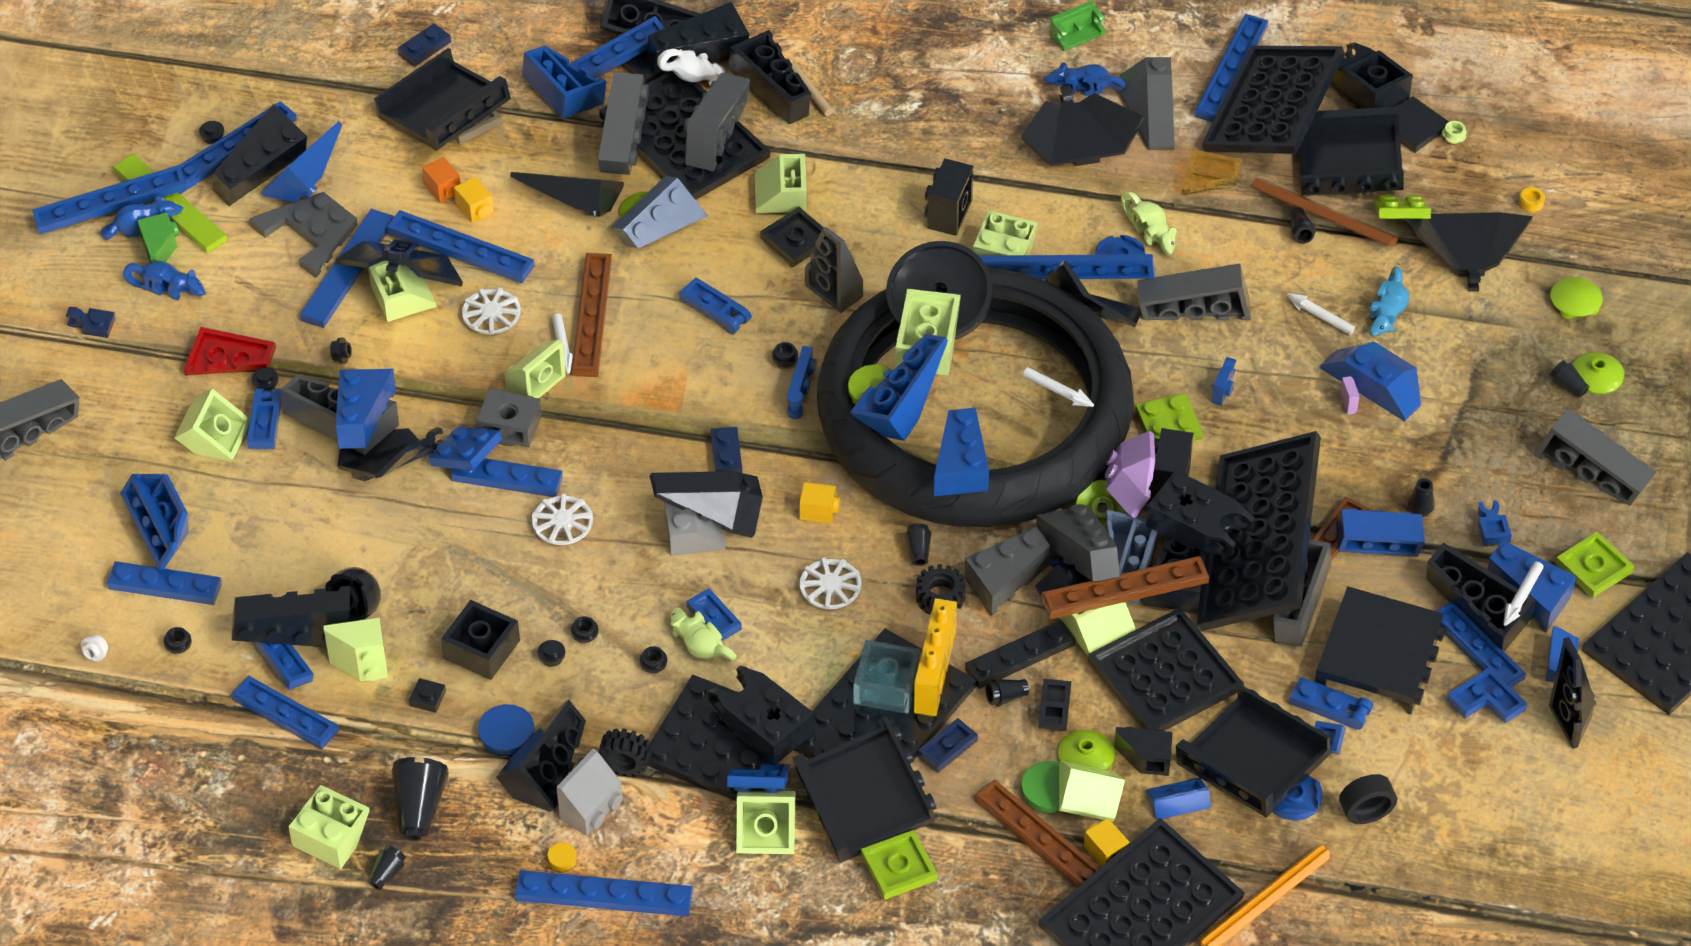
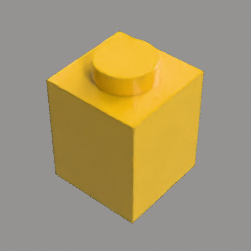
M476 176L454 187L456 205L472 223L493 213L492 194Z
M804 482L800 499V520L832 524L834 513L839 514L841 498L836 497V486Z
M1109 818L1100 823L1092 824L1085 831L1084 849L1100 867L1105 865L1129 844L1126 837Z

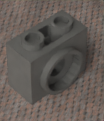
M489 388L476 419L477 428L499 430L502 436L500 445L529 447L542 417L540 398Z

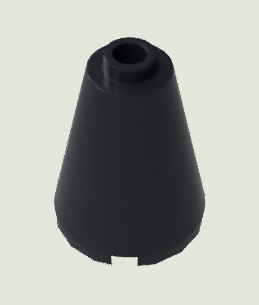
M406 757L394 761L392 768L399 832L406 839L417 841L428 835L446 786L449 772L447 765L440 761L424 758V763L414 762L415 757Z

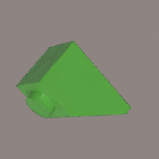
M167 212L137 220L140 236L149 261L166 262L177 248L175 237L179 236L176 221L171 222Z

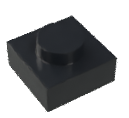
M419 678L409 698L410 706L436 713L446 693L445 684Z

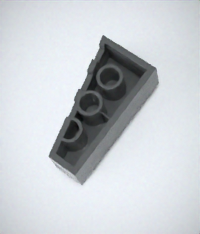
M613 72L598 156L600 172L630 175L632 166H636V149L641 141V128L645 118L649 95V85H645L644 75Z
M721 72L717 80L712 81L708 93H704L699 106H695L693 115L685 121L684 132L687 133L685 165L710 171L715 170L717 166L716 155H722L726 138L730 139L735 122L739 121L749 100L750 79Z
M297 375L280 389L284 414L338 441L336 431L338 388H330L329 383ZM388 401L387 409L384 414H381L378 426L367 447L352 449L365 455L399 426L396 401Z
M60 379L0 402V459L8 460L14 456V450L24 444L28 447L33 445L44 432L51 434L77 418L80 397Z
M1569 408L1554 424L1534 456L1543 459L1545 456L1553 460V466L1561 470L1568 468L1578 474V479L1585 483L1595 482L1599 485V490L1629 506L1632 505L1656 473L1646 463L1637 459L1624 447L1615 443L1602 431L1593 427Z
M1309 539L1301 608L1274 614L1275 642L1303 646L1331 567L1330 543Z

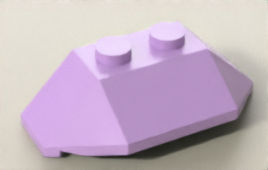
M1151 431L1120 443L1116 451L1112 450L1106 462L1108 466L1105 473L1107 490L1133 518L1138 515L1150 499L1151 490H1149V486L1153 479L1155 465L1154 433Z

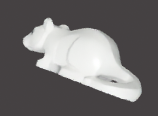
M669 49L662 52L657 59V64L661 70L673 71L680 79L687 82L708 80V85L711 86L712 81H716L721 72H725L724 68L716 63L711 64L707 59L706 53L696 57L694 51ZM678 55L673 62H666L671 56Z

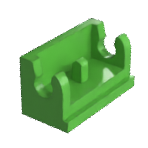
M1091 0L1050 17L1049 35L1064 52L1105 35V28L1100 23L1105 19Z

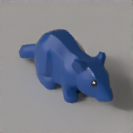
M1062 62L1058 69L1052 70L1043 78V81L1050 85H1070L1072 94H1075L1076 89L1083 90L1086 96H1090L1093 93L1102 94L1107 86L1118 91H1123L1125 88V81L1122 78L1111 76L1103 66L1098 64L1068 68L1067 64Z
M157 196L155 203L127 205L118 211L113 223L102 228L101 236L103 239L108 240L120 231L126 237L140 236L137 220L166 212L169 218L179 214L183 207L172 201L163 200L161 196Z
M165 261L150 262L146 266L130 263L123 270V277L129 284L160 296L164 291L168 292L174 300L180 299V292H187L189 295L196 296L206 294L194 270H190L186 274ZM132 272L139 274L144 279V282L136 280Z

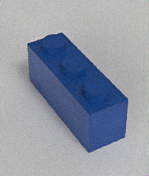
M1351 508L1342 509L1336 522L1339 552L1418 557L1425 543L1422 514H1412L1410 512L1392 513L1382 510L1363 511Z

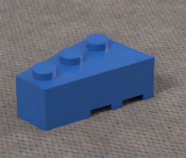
M545 45L524 52L522 76L562 119L604 104L607 81L603 78L595 79L588 74L587 69L583 67L576 68L569 64L570 59Z
M393 368L339 370L336 415L339 449L367 447L378 426L381 414H384L387 409L390 397L393 398L396 393Z
M976 407L949 410L934 475V496L988 491L989 466Z
M1502 540L1489 558L1487 570L1519 589L1532 564L1537 561L1543 565V569L1528 595L1536 599L1533 618L1541 624L1540 628L1547 632L1572 597L1576 576Z

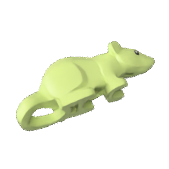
M1133 192L1124 193L1121 196L1122 208L1137 233H1144L1145 244L1149 247L1152 245V242H1157L1166 255H1172L1175 248L1177 230L1176 228L1168 227L1163 209L1155 203L1141 201ZM1130 201L1133 203L1134 206L1132 211L1130 209Z
M673 608L670 624L673 627L672 635L674 637L681 636L684 639L686 648L691 655L704 659L723 656L731 662L736 659L737 655L728 647L723 646L721 642L722 636L711 622L705 625L704 617L699 611L695 612V617L689 618L681 608Z

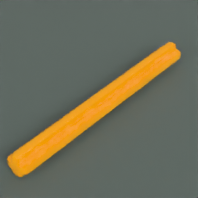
M1318 845L1202 937L1199 946H1221L1330 858V851L1324 845Z

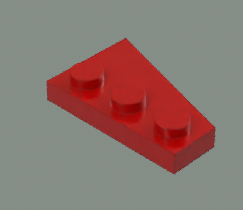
M200 327L183 371L185 376L269 368L276 345L273 341Z

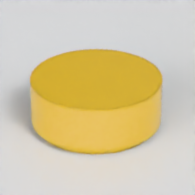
M1528 187L1520 192L1519 205L1522 209L1536 212L1543 208L1545 194L1540 189Z
M565 842L556 843L548 850V864L553 870L566 872L576 865V850L571 844Z

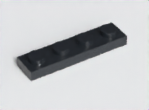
M1059 620L966 662L965 671L968 675L977 679V687L981 689L993 679L1005 678L1075 646V638L1062 620Z

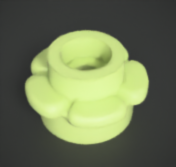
M1459 121L1448 122L1442 130V136L1449 143L1457 144L1466 139L1467 131L1465 125Z

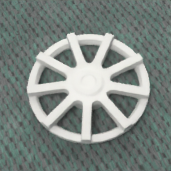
M503 288L479 289V292L466 298L462 309V316L466 325L475 332L487 335L499 334L511 329L517 323L521 314V307L517 297L503 291ZM487 295H495L493 301H489ZM500 296L508 298L498 303ZM482 297L485 304L479 303L475 300ZM511 303H514L516 309L503 308ZM470 305L480 308L479 310L467 312ZM502 314H513L515 318L510 322ZM481 315L473 324L468 320L471 316ZM485 321L489 323L490 331L482 330L478 327ZM501 321L506 327L494 330V323Z
M566 494L550 499L545 498L532 514V526L535 533L542 540L555 545H568L581 540L589 533L593 525V513L582 498L566 496ZM561 502V509L557 510L552 504ZM566 502L575 503L570 509L566 510ZM547 507L553 514L540 512ZM580 507H582L586 512L573 514ZM538 518L551 520L540 526H537ZM588 519V525L586 527L574 520ZM552 526L554 530L549 538L545 537L541 532ZM573 527L583 532L574 539L570 532ZM558 532L566 533L568 540L556 541L555 538Z
M821 558L820 561L806 566L800 578V590L803 597L812 605L829 610L843 608L851 604L858 597L862 585L859 571L844 559ZM828 565H837V568L831 573ZM823 566L825 575L814 569ZM843 567L850 571V573L839 576ZM809 574L819 579L814 581H805ZM855 578L857 585L844 583L843 581ZM819 586L809 596L805 590V587ZM841 589H849L855 593L848 599ZM821 593L826 596L825 605L814 601ZM836 595L843 601V603L838 605H830L831 597Z

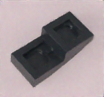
M1043 679L1039 729L1067 730L1072 681Z

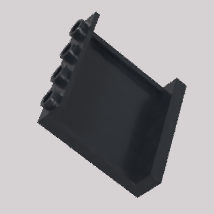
M447 48L375 97L374 102L380 119L437 151L505 104L511 97L505 78L499 76L493 81L485 79L454 62L451 49Z
M1399 107L1317 111L1299 147L1301 195L1404 190Z
M1347 586L1316 669L1315 682L1326 686L1328 680L1409 703L1407 714L1412 715L1415 704L1420 705L1425 690L1421 688L1422 683L1428 684L1432 668L1428 667L1429 663H1435L1439 651L1436 643L1437 641L1442 642L1447 626L1442 625L1444 613Z
M1239 684L1237 686L1238 698L1191 743L1182 739L1176 745V761L1179 766L1267 818L1330 755V736L1323 730L1316 729L1304 722L1301 717L1292 715L1282 709L1277 703L1270 702L1256 691Z
M887 716L883 717L884 726L808 760L805 759L803 753L792 757L798 776L840 863L860 855L862 848L935 822L933 810L937 809L934 799L930 793L925 795L922 789L925 786L923 777L919 770L913 771L910 765L914 762L908 747H901L899 740H902L900 731L896 724H890Z

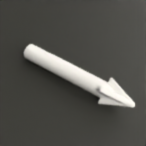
M1287 293L1288 298L1299 311L1302 308L1348 335L1353 333L1355 326L1307 300V295Z
M556 313L552 316L556 340L559 339L563 342L565 371L569 374L573 363V354L569 352L562 315Z
M1029 367L1025 369L1023 377L1073 401L1072 405L1094 406L1081 389L1077 392Z
M1535 561L1532 564L1511 604H1506L1504 626H1507L1520 616L1518 613L1521 611L1524 601L1543 569V565L1540 562Z

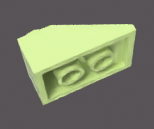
M907 289L896 343L895 368L903 362V355L925 334L946 337L948 340L936 374L949 376L960 295Z

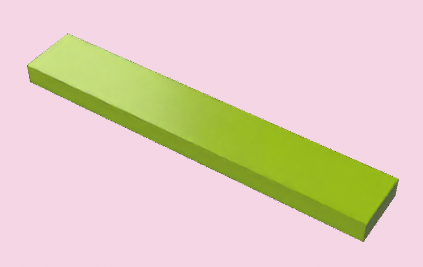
M135 154L128 156L113 166L114 172L124 181L154 173ZM174 193L162 197L163 200L172 201L183 207V210L179 214L172 216L170 221H176L177 227L207 254L228 241L227 234L181 194ZM151 200L148 202L152 204L155 203V200Z

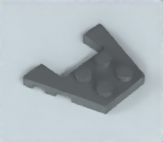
M325 192L312 195L307 199L298 200L249 219L250 226L265 238L287 224L312 244L315 248L301 257L299 261L300 266L315 278L321 273L322 266L325 263H329L333 258L332 253L336 248L343 245L358 225L357 218Z

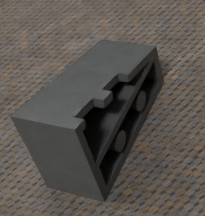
M1035 527L965 558L964 578L991 616L998 611V607L1006 600L1010 601L1015 596L1016 591L1023 585L1027 586L1049 566L1050 545L1038 528Z

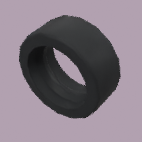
M1370 774L1352 781L1344 787L1339 796V802L1347 819L1354 824H1367L1385 817L1397 805L1398 799L1388 777L1381 774Z

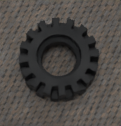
M937 564V569H934L933 565L928 567V572L925 569L921 571V576L918 575L916 582V601L919 603L921 610L926 608L925 613L930 615L935 598L957 602V607L959 609L962 608L963 602H965L966 583L963 574L959 575L958 569L955 568L952 572V566L947 565L946 569H943L942 564ZM944 586L949 588L951 592L939 595L931 592L930 589Z
M618 728L613 729L612 732L609 730L602 737L598 753L613 772H618V776H623V773L627 777H632L633 774L640 776V773L646 772L652 752V745H650L648 739L644 740V735L640 734L637 736L636 731L632 730L629 733L624 728H622L621 732Z

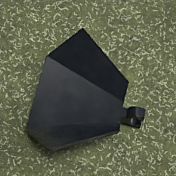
M1070 85L1060 87V92L1062 93L1060 95V102L1062 105L1045 101L1021 135V139L1046 164L1054 166L1074 162L1075 166L1099 163L1100 158L1125 154L1144 116L1096 93L1091 94L1080 102L1074 103Z
M1503 212L1431 214V219H1404V223L1446 266L1458 271L1459 277L1467 278L1469 292H1479L1478 283L1481 282V276H1484L1486 271L1500 265L1530 224L1533 216Z
M396 239L389 245L362 241L336 258L335 264L363 268L371 267L382 261H388L386 271L397 272L399 264H405L420 278L461 287L463 285L462 279L448 256L419 250L418 243Z
M1066 260L1048 272L1045 281L1075 296L1100 318L1116 324L1120 321L1131 327H1136L1141 315L1140 307L1089 294Z
M439 427L433 428L428 431L426 438L419 440L409 428L394 429L365 455L352 448H342L339 450L338 469L351 472L352 478L361 481L383 477L400 466L433 453V450L444 441L440 439L435 443V436L443 434V430Z

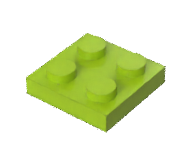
M1385 194L1380 195V198H1373V209L1378 218L1431 219V208L1425 199H1421L1420 195L1411 194L1406 195L1405 198H1395V195Z
M1187 393L1136 403L1135 411L1144 433L1151 431L1154 433V438L1159 439L1161 428L1192 432L1194 433L1193 441L1202 439L1203 431Z
M1597 531L1557 556L1555 561L1559 568L1575 575V583L1592 598H1595L1634 571V565Z
M914 830L861 849V856L884 900L938 880V874Z

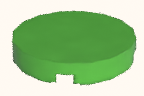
M1039 762L1031 766L1023 775L1021 791L1025 801L1030 807L1039 812L1049 814L1056 813V810H1059V762Z

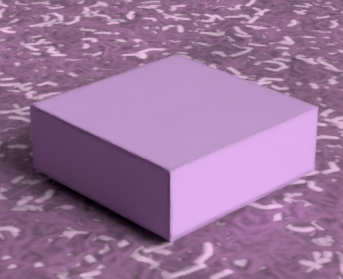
M1351 376L1343 377L1340 396L1347 415L1354 414L1358 409L1359 393L1354 379Z

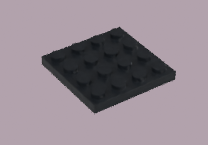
M1181 607L1088 654V662L1140 726L1147 730L1160 729L1165 731L1235 695L1239 684L1244 686V682Z
M692 674L650 742L652 752L648 766L737 801L738 791L735 790V787H727V776L730 769L759 770L761 764L768 763V761L734 734V730L723 722L720 714L708 698V692L712 688L724 690L728 693H737V691Z

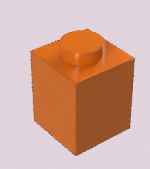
M445 157L422 167L424 185L440 203L455 196L454 187L461 184L460 175Z

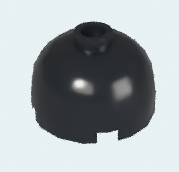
M359 567L345 568L332 575L331 579L326 583V592L340 591V587L350 586L348 622L365 620L377 610L381 600V590L374 576L367 570Z

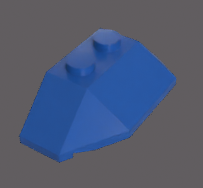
M1375 341L1338 349L1320 365V369L1341 382L1343 377L1351 376L1354 379L1358 393L1404 422L1421 406L1417 368Z
M132 474L120 494L158 569L163 570L189 534L188 512L168 474Z

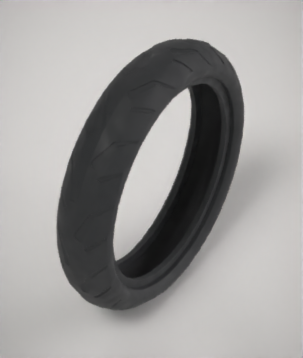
M988 268L993 285V299L990 310L982 323L1014 328L1043 340L1060 352L1080 375L1086 387L1088 397L1094 406L1087 408L1079 425L1061 444L1025 463L989 470L988 491L934 496V475L937 464L930 463L904 451L887 437L873 430L850 413L855 406L848 392V383L852 374L864 366L876 364L897 343L900 327L890 313L885 289L859 306L838 329L829 343L818 377L817 406L823 433L830 450L848 475L872 496L893 508L922 520L958 527L1005 526L1029 521L1036 518L1038 514L1049 513L1071 503L1092 482L1100 480L1106 473L1108 468L1106 462L1112 450L1116 451L1120 443L1125 441L1130 428L1134 409L1131 371L1119 342L1104 321L1075 296L1048 281L1028 274Z

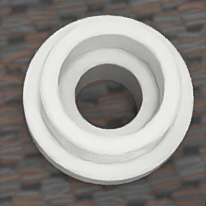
M91 635L81 641V649L86 658L96 662L105 658L108 645L101 636Z

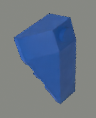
M338 121L261 193L265 197L296 202L302 196L307 199L318 189L315 184L323 176L341 130V122Z
M925 334L903 355V362L893 371L889 368L883 374L885 379L875 388L870 386L863 393L850 412L852 416L884 437L905 441L920 418L946 348L947 338Z

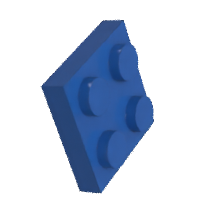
M460 426L455 428L437 446L428 459L431 466L474 470L502 441V436L499 430Z

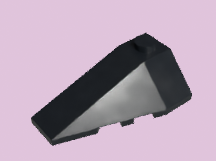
M605 0L600 18V28L622 35L654 16L658 18L664 28L700 15V13L660 0Z
M511 172L510 177L575 209L585 210V215L600 216L601 211L610 212L624 187V182L522 172Z
M736 471L661 472L650 474L654 497L681 510L691 509L699 513V518L706 522L711 519L722 524L721 529L729 533L751 538L755 535L763 499L757 476Z
M1566 637L1562 643L1549 707L1572 749L1578 748L1592 718L1596 698L1591 690L1582 659L1570 638Z
M566 700L508 760L496 778L513 799L548 812L553 811L558 805L557 786L573 770L574 763L572 758L574 750L579 748L586 723L584 717L570 700Z

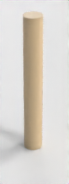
M792 62L793 71L800 75L810 90L812 100L825 116H830L833 113L832 107L798 65Z

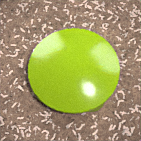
M1567 277L1559 280L1553 285L1550 293L1553 305L1560 311V315L1566 319H1572L1574 316L1595 315L1600 311L1603 301L1602 292L1598 286L1580 277Z

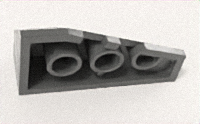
M1145 57L1120 74V78L1125 81V88L1123 91H1120V95L1130 110L1144 116L1138 130L1148 149L1174 150L1171 57Z
M823 228L816 242V250L810 255L811 261L805 266V286L842 313L863 297V278L845 241L829 228Z

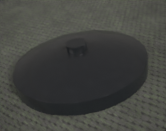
M932 241L910 249L893 266L886 286L888 307L899 327L907 289L960 295L955 340L970 334L984 321L993 299L992 279L984 261L968 247L950 241Z

